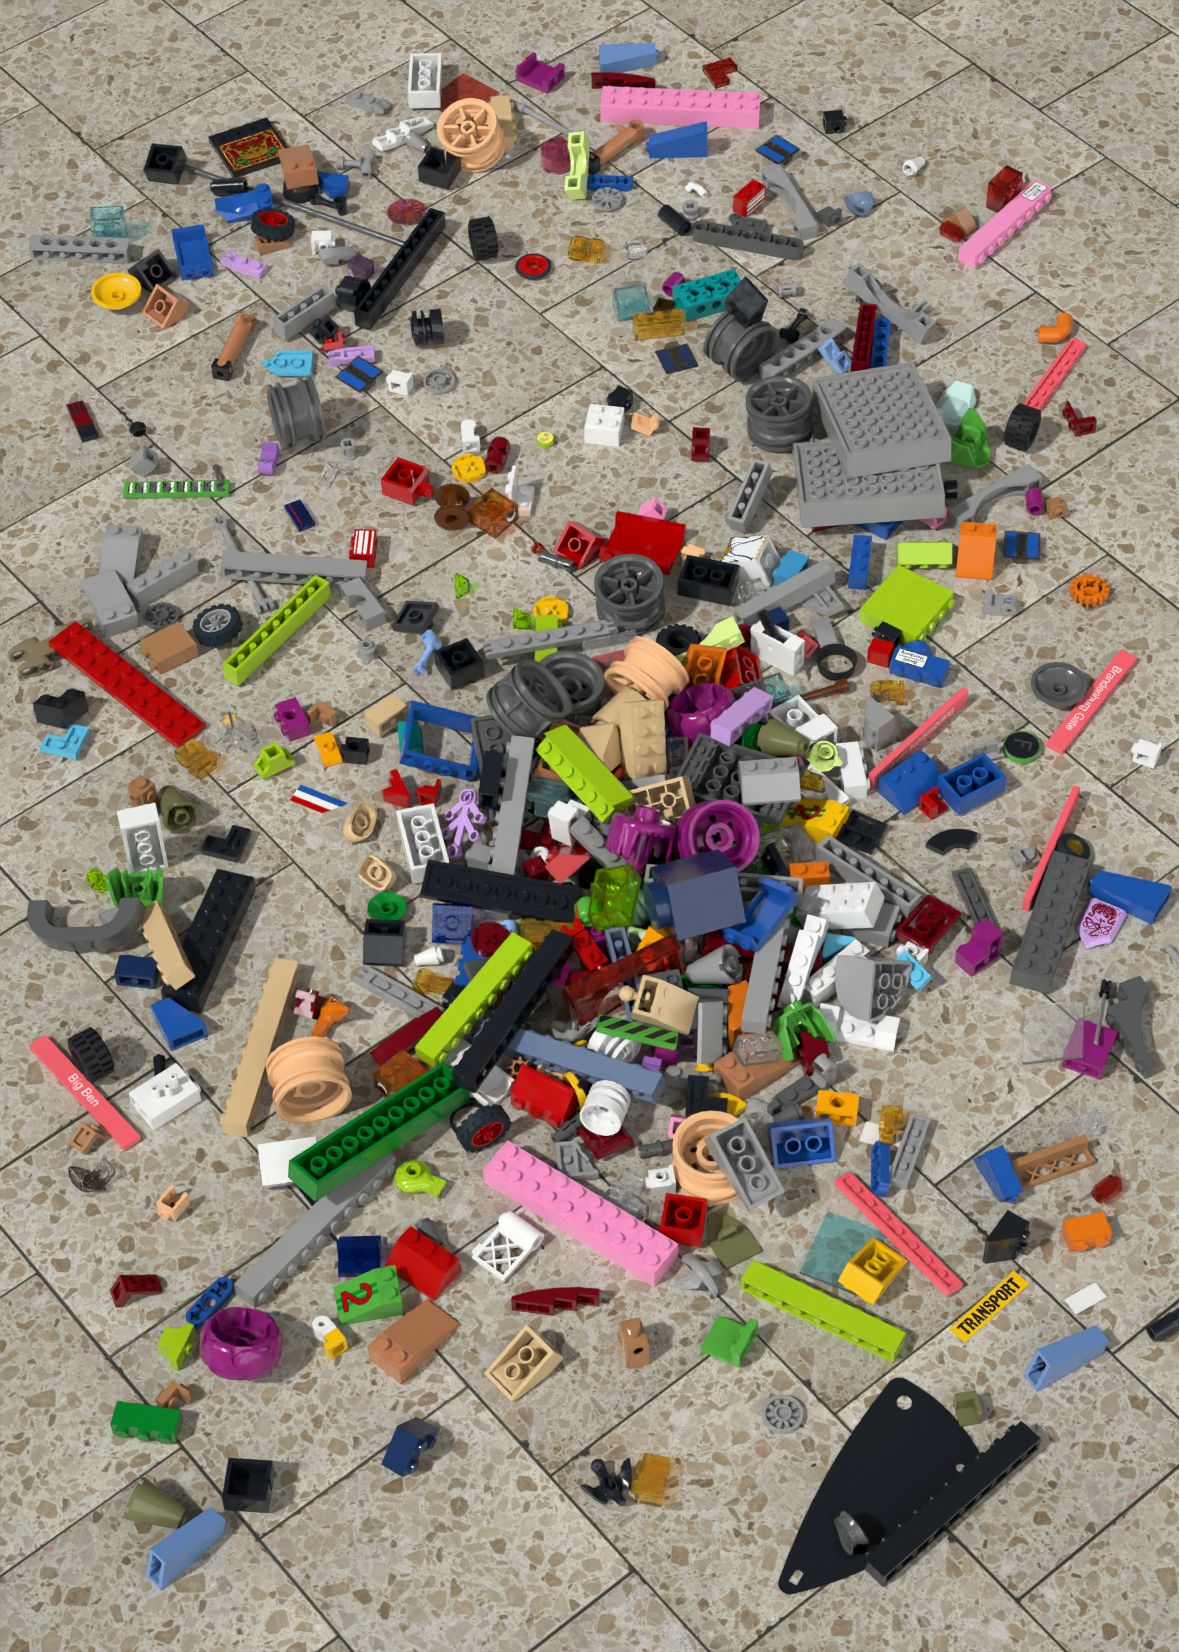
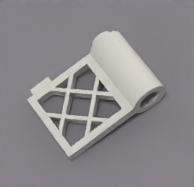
M512 1211L502 1213L498 1220L499 1226L483 1244L479 1243L471 1252L473 1254V1261L504 1283L530 1252L535 1251L541 1245L544 1239V1234ZM499 1234L506 1238L505 1245L494 1246V1240ZM519 1247L523 1250L518 1257L510 1256L511 1248ZM507 1249L508 1258L496 1259L495 1251ZM492 1251L493 1260L483 1261L479 1258L484 1252ZM508 1263L509 1269L504 1274H501L497 1271L496 1264Z

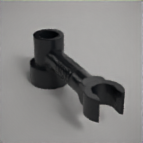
M313 193L314 199L309 198L311 205H324L337 209L340 216L347 214V200L345 196H337L333 201L322 198L317 193Z
M800 308L796 319L789 328H781L779 332L780 338L786 339L790 343H794L799 339L800 333L796 328L807 319L808 315H805L807 309Z

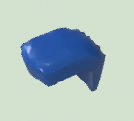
M922 640L911 641L903 645L904 648L933 656V652L928 644Z

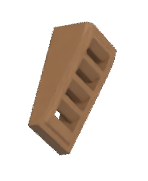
M262 236L254 237L255 247L260 255L291 247L288 239H283L284 242H281L282 240L264 239Z

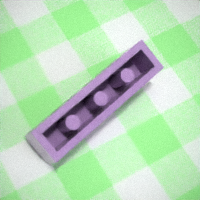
M753 687L738 701H735L730 708L724 710L717 719L715 718L711 722L710 737L727 746L732 745L743 735L745 729L750 724L759 722L771 711L773 696Z

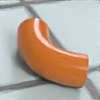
M1060 313L1056 317V325H1040L1037 342L1056 343L1064 340L1071 333L1073 316L1069 313Z

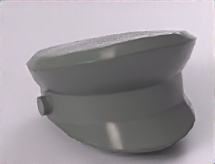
M841 1511L840 1515L834 1519V1523L844 1550L847 1554L852 1555L855 1546L858 1544H868L869 1539L855 1518L848 1512Z

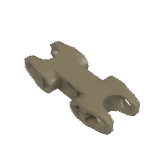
M91 619L76 620L81 626L88 624L85 629L89 632L93 629ZM74 621L62 625L58 629V634ZM94 635L101 642H103V639L100 635ZM55 636L42 641L32 637L20 642L7 652L11 662L26 661L17 668L20 678L26 679L43 675L52 670L54 662L64 659L49 647L48 642ZM16 652H21L20 654L13 656ZM30 668L28 672L23 673L24 670Z

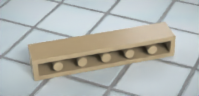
M155 900L145 908L140 927L143 929V935L148 941L147 945L153 952L152 956L158 963L156 966L163 974L161 976L167 986L171 984L177 990L193 979L195 974L167 911Z

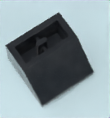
M366 919L363 941V965L403 966L407 935L405 921Z

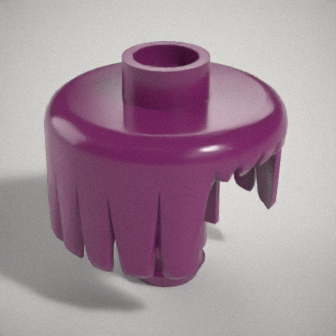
M637 805L635 813L617 812L613 815L606 849L618 856L622 850V856L627 861V864L624 865L626 872L643 875L646 871L644 865L648 864L653 848L654 857L659 858L662 853V860L666 859V863L670 862L677 829L674 824L658 818L660 810Z

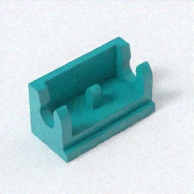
M413 719L408 750L424 754L422 728L419 721ZM405 721L397 723L400 753Z

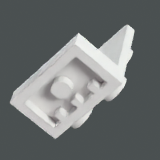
M513 465L512 471L508 472L509 484H506L505 495H508L506 507H509V513L515 510L516 515L530 516L535 486L517 485L516 466Z

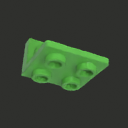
M719 1315L701 1346V1352L739 1368L758 1334V1321L750 1318L747 1325H741Z

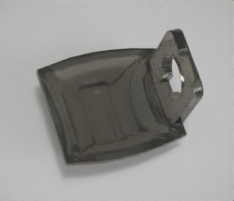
M102 1159L92 1172L80 1167H68V1174L72 1184L86 1193L105 1191L104 1187L116 1173V1170L107 1159ZM107 1167V1176L99 1180L101 1168Z

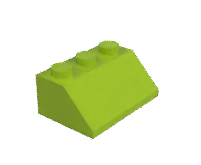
M895 542L896 563L905 568H912V565H919V568H930V564H937V568H948V564H952V542Z

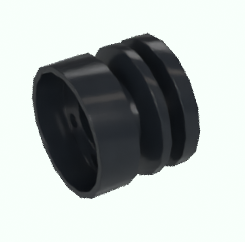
M441 308L430 309L429 317L426 318L423 310H420L421 318H417L416 311H412L410 325L415 347L420 346V338H423L424 346L427 345V338L430 337L433 345L444 344Z

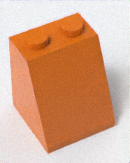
M961 521L956 566L957 578L992 580L997 524Z
M746 980L728 986L727 1032L729 1053L766 1038V1033L763 1035L741 1031V1020L749 985Z

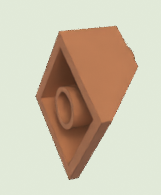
M156 284L141 313L162 329H167L184 317L191 303L171 288Z

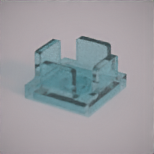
M534 776L526 793L527 809H531L535 802L534 815L549 818L548 811L552 806L554 807L558 800L568 804L571 788L564 781Z

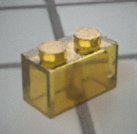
M644 1453L642 1461L638 1460L636 1473L639 1476L638 1480H633L631 1493L635 1494L636 1503L661 1508L670 1470L669 1457Z

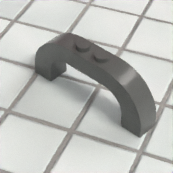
M120 898L116 916L105 925L52 926L54 908L48 900H30L27 918L33 932L46 946L68 952H74L75 950L93 951L113 948L127 941L140 927L146 907L140 898Z

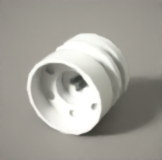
M595 1031L589 1040L587 1049L595 1053L602 1052L613 1059L620 1058L626 1063L631 1064L640 1051L641 1043Z
M602 1080L594 1083L580 1111L582 1124L589 1131L597 1135L609 1136L617 1133L631 1104V1097L628 1091L613 1081Z

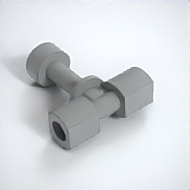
M365 149L364 157H360L359 160H345L344 156H337V169H344L345 166L359 167L361 178L371 179L375 151L373 149Z

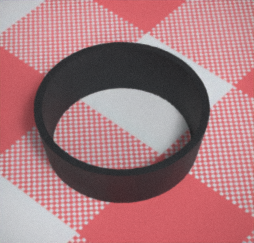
M284 180L283 196L286 200L302 204L310 202L309 198L314 199L313 193L318 194L317 184L313 185L306 192L294 193L286 188Z
M829 644L819 650L817 665L819 673L824 678L837 681L844 677L848 679L854 673L857 655L850 647L844 644ZM841 655L848 658L853 667L845 672L834 673L824 669L820 663L827 656Z

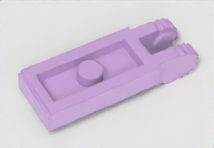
M229 250L225 253V257L220 259V263L224 267L258 279L268 269L266 263L237 255Z
M361 346L330 350L327 353L329 358L328 365L338 367L341 364H351L357 358L362 359L366 363L375 362L374 346Z

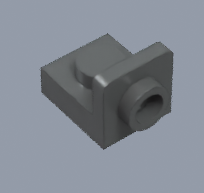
M828 206L818 211L816 217L829 228L841 222L842 209L837 208L834 210Z

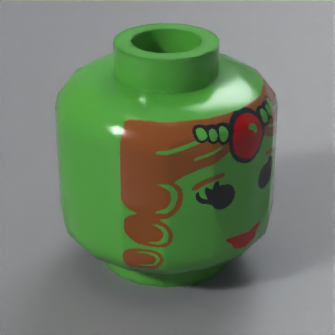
M582 897L575 903V918H579L585 927H591L600 920L601 913L598 901L592 897Z

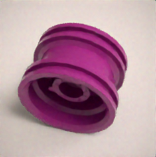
M716 800L695 804L681 815L675 826L677 834L674 846L680 859L698 855L700 847L705 848L704 853L719 849L736 866L737 872H739L751 863L759 848L760 833L757 821L745 806L735 801ZM710 815L715 816L714 822L709 820ZM729 821L733 824L732 829L727 825ZM696 828H700L702 830V833L700 835L695 834ZM712 835H714L716 841H713L714 839H711ZM733 841L736 842V847H735V848H732V847H731L732 844H733Z

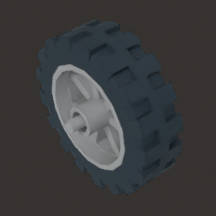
M219 604L218 606L212 605L211 608H206L202 613H199L197 619L193 621L194 625H192V628L201 645L216 647L217 645L223 646L225 645L224 643H229L233 638H236L242 630L243 622L234 606Z

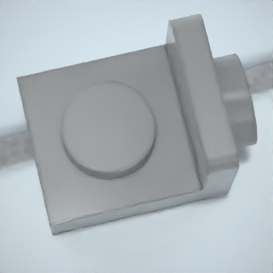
M1033 846L1021 851L1018 847L1013 848L1011 861L1015 867H1018L1021 873L1038 866L1041 858Z

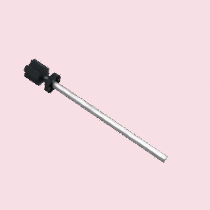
M1103 979L1101 982L1099 996L1102 998L1094 1039L1095 1045L1098 1044L1105 1001L1111 996V980L1106 981V979Z

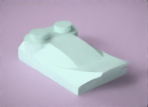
M954 381L952 385L944 390L936 404V408L950 435L956 433L968 408L974 409L977 400L974 387L970 384Z

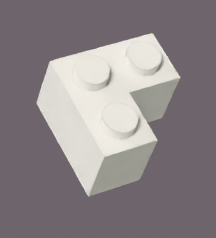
M558 800L554 807L552 806L548 811L552 838L572 847L577 839L568 829L582 816L590 823L592 821L591 810L587 806L570 800L568 804Z

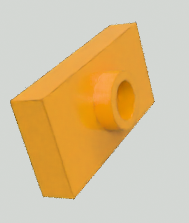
M332 732L314 736L324 768L343 763Z

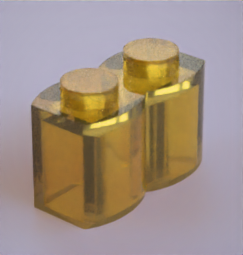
M579 235L572 236L568 248V258L573 261L599 264L604 252V241L598 238L588 239Z
M190 739L174 750L177 762L185 769H188L199 780L217 768L215 754L205 750L203 744L199 741Z

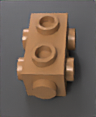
M139 775L130 782L128 791L131 808L155 803L156 808H159L154 782L142 775Z

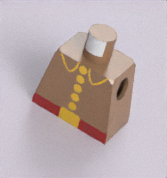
M637 1317L620 1322L618 1337L629 1370L649 1365V1343L641 1319ZM639 1348L640 1353H633L635 1349Z

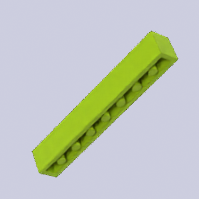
M314 575L222 663L224 679L236 686L244 682L331 598L330 583Z
M514 932L509 935L415 1046L417 1058L432 1067L447 1060L449 1053L459 1046L465 1034L467 1035L471 1032L476 1021L482 1019L486 1009L496 1002L497 996L507 989L513 977L518 976L524 964L532 959L533 947L531 942Z
M752 1260L741 1278L740 1290L891 1363H894L905 1344L906 1332L901 1328L891 1326L878 1317H872L864 1313L860 1308H853L845 1304L841 1299L832 1298L820 1289L811 1288L803 1281L788 1277L784 1272L776 1271L763 1262Z

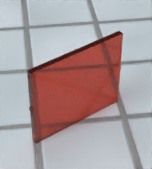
M462 73L441 90V106L435 109L443 113L451 104L467 98L480 99L488 103L490 97L497 96L499 92Z

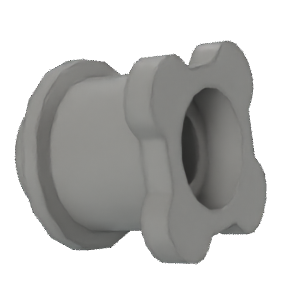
M363 640L358 644L357 657L362 660L363 664H369L370 661L378 659V653H375V643L371 640Z

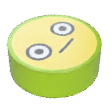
M540 432L536 437L539 447L549 448L554 444V436L550 432Z

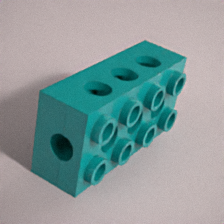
M735 269L673 286L674 305L685 323L726 311L725 302L727 296L741 279Z

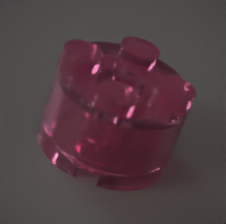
M557 136L555 139H550L541 144V166L547 173L556 172V175H560L571 170L568 141L564 140L562 136Z

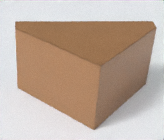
M967 207L953 211L942 219V223L966 237L978 228Z

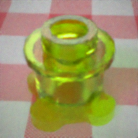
M98 868L90 870L85 878L86 884L91 886L93 891L98 890L101 894L106 891L107 877Z

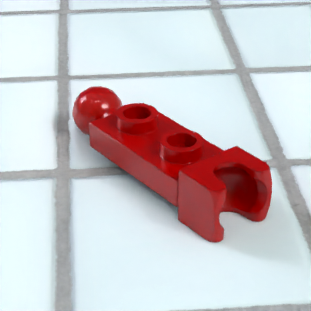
M574 918L573 930L569 929L566 925H562L560 932L573 936L574 951L589 972L592 973L597 970L598 979L601 982H609L613 977V973L610 968L604 967L608 960L587 933L579 918Z

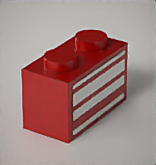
M752 179L733 196V212L743 217L749 216L765 201L766 185Z
M355 529L354 536H351V547L353 549L349 550L350 560L367 561V568H375L378 543L376 529Z

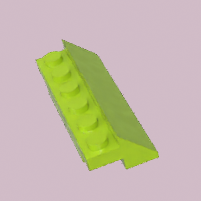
M565 724L544 733L547 737L535 750L602 823L607 824L618 810L623 812L634 800L635 797L568 725Z

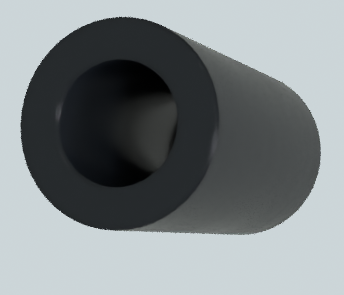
M246 177L213 179L212 183H210V191L215 196L247 192Z
M668 204L661 207L658 217L680 236L690 232L691 223Z

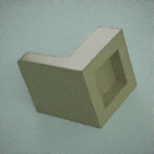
M976 1390L954 1394L953 1406L959 1426L965 1427L981 1424L983 1413Z

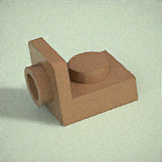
M1060 497L1043 500L1044 510L1049 520L1066 517L1068 505L1066 502H1062Z
M322 701L311 706L307 712L310 724H314L318 719L331 727L338 724L336 711Z
M81 1122L68 1143L86 1155L97 1137L103 1139L104 1135L99 1132L100 1128L92 1122L89 1125Z
M173 1380L156 1399L157 1406L173 1409L178 1403L179 1398L189 1405L192 1402L189 1388L182 1383L179 1385Z

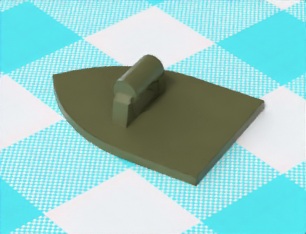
M711 1213L707 1225L708 1242L725 1270L762 1252V1249L742 1223L724 1214Z

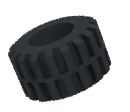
M490 216L469 220V241L476 261L496 258L498 256V240L495 226Z
M1021 403L1017 404L1005 428V445L1027 451L1037 435L1041 422V411Z
M686 624L668 625L667 628L661 629L656 638V643L668 650L673 656L687 652L690 644H700L702 641L701 635H698L699 632L693 630L691 626L687 627Z
M92 1027L68 1038V1048L79 1071L90 1083L114 1072V1062L101 1036Z

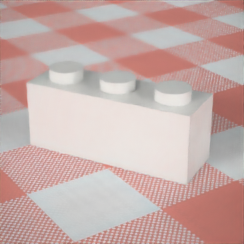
M858 741L836 743L835 746L839 752V757L843 761L841 766H837L842 791L850 799L866 797L867 789H870V780L865 776L867 774L866 763L862 762L864 760L863 749H859Z

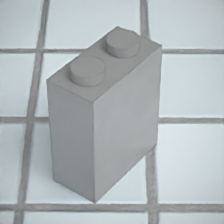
M883 902L874 927L843 929V935L888 948L890 941L895 940L896 926L901 924L900 906Z

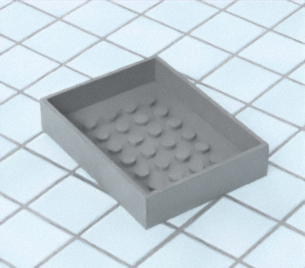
M914 362L812 378L813 403L847 479L951 461V436Z
M831 441L793 443L794 471L802 528L945 518V492L939 463L847 479Z

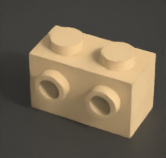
M392 693L364 712L365 725L381 737L397 726V723L406 719L407 705Z

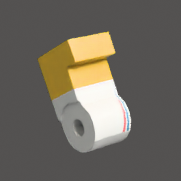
M318 1316L313 1320L314 1336L316 1339L323 1341L325 1355L329 1360H332L348 1349L346 1338L327 1316Z

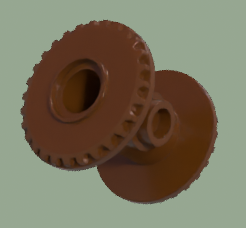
M450 483L440 486L436 490L435 501L441 507L436 510L434 520L442 529L454 531L464 528L468 524L469 513L465 509V505L469 502L470 494L465 487Z

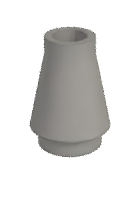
M410 132L405 139L407 146L423 153L428 151L429 144L416 132Z

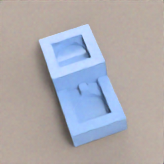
M828 338L817 348L824 359L840 374L845 373L849 366H851L852 361L845 350L840 352L832 338Z

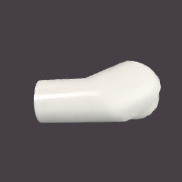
M692 181L688 182L685 186L689 193L695 190L703 199L709 194L702 185Z

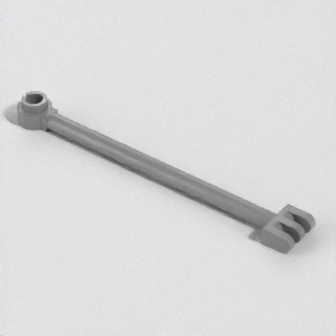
M220 514L219 524L216 515L213 519L214 527L222 531L231 551H239L227 528V517ZM247 580L257 599L256 602H253L257 614H261V607L264 612H267V605H269L271 610L275 609L271 597L264 599L257 583Z

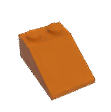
M690 644L681 663L689 676V682L683 687L682 691L698 684H719L727 648Z

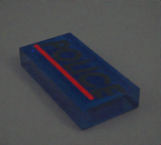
M300 499L284 505L286 513L299 532L315 526L313 518Z

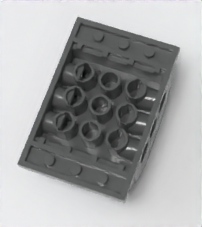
M699 733L676 778L689 776L696 804L716 800H730L743 805L738 777L739 761L774 759L778 757L734 743L727 746L708 735ZM798 764L801 783L806 772V766ZM791 802L747 805L745 807L757 821L760 833L765 823L779 827ZM710 815L709 820L714 822L715 816ZM729 821L727 825L732 829L733 824Z

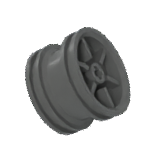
M726 310L709 329L704 341L703 351L712 362L717 365H724L726 373L735 381L746 382L759 373V365L762 362L768 360L776 353L780 334L775 327L766 321L756 322L745 329L737 322L735 316Z
M310 375L305 376V380L302 377L297 378L296 385L283 388L280 382L275 383V387L271 384L266 386L269 411L282 450L287 449V445L291 448L295 447L296 440L310 437L312 442H317L318 438L320 440L326 439L324 415L316 386Z
M782 375L761 379L748 389L746 394L747 428L749 439L754 445L767 451L786 452L793 450V443L807 442L811 438L813 433V417L811 414L812 392L808 385L800 379Z
M623 554L607 560L600 566L594 578L596 609L599 621H615L618 628V633L616 634L626 637L643 635L656 628L665 614L663 574L658 565L642 555Z
M558 651L544 657L539 663L548 668L561 681L572 702V710L564 720L582 727L590 726L593 716L601 709L604 675L600 666L589 656L576 651Z

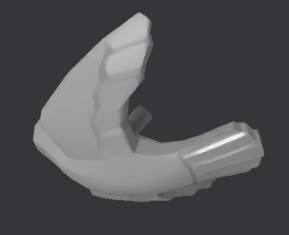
M572 1013L563 1032L552 1028L554 1038L558 1041H580L587 1037L597 1025L598 1017H595L591 1022L589 1021L583 1028H577V1017Z
M693 1253L683 1255L681 1261L689 1265L692 1270L689 1275L677 1280L674 1287L689 1290L697 1289L701 1284H705L710 1293L717 1298L718 1287L714 1281V1276L722 1273L719 1259L714 1257L709 1262H702Z

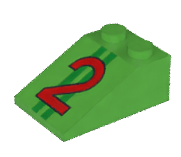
M395 1265L372 1269L334 1287L340 1326L404 1314Z

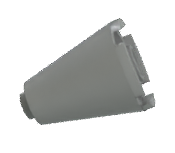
M731 944L723 945L689 964L686 970V978L692 984H735L740 982L743 977V963L739 964L738 961L740 954Z

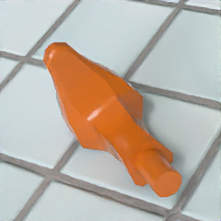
M329 997L320 1008V1015L311 1035L313 1037H325L333 1023H339L345 1015L349 1014V1007L336 997Z

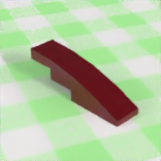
M591 73L592 89H602L603 86L656 88L655 78L627 73Z
M438 1006L398 1030L369 1053L378 1065L384 1069L396 1058H402L411 1051L442 1016L443 1012Z
M558 1287L534 1290L512 1296V1311L554 1316L555 1309L577 1311L578 1304L599 1307L600 1289Z

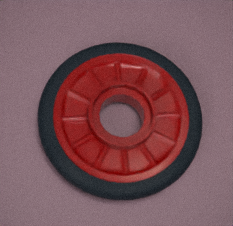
M532 253L520 257L515 264V269L523 278L540 279L550 272L551 262L544 255ZM536 265L537 267L531 268L529 266Z

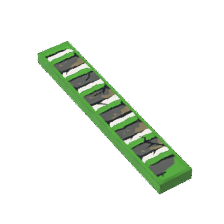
M215 480L124 482L123 496L124 499L229 497L230 480H222V484L219 486L215 484Z

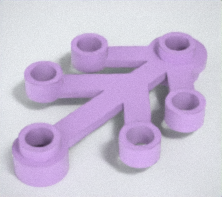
M464 789L459 795L460 801L444 814V818L452 823L446 828L441 829L443 839L450 840L453 836V831L457 828L454 843L446 848L448 859L453 861L461 859L463 855L460 847L465 828L469 834L470 841L479 843L482 839V834L476 831L469 818L471 810L474 815V822L483 825L487 820V816L480 812L476 804L478 795L473 789ZM462 810L461 815L458 816L457 813Z

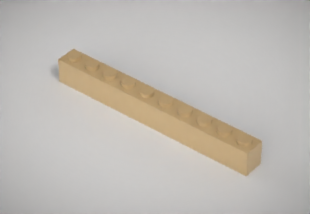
M275 958L273 966H269V978L263 985L264 994L258 1000V1013H255L253 1016V1028L248 1031L247 1035L248 1044L243 1047V1059L237 1065V1078L233 1079L231 1096H228L226 1099L227 1109L221 1115L220 1125H223L224 1134L242 1137L249 1136L268 1076L265 1066L266 1061L277 1047L300 974L297 961Z

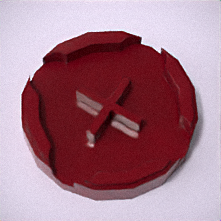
M484 922L472 931V948L483 957H491L509 937V931L497 922Z

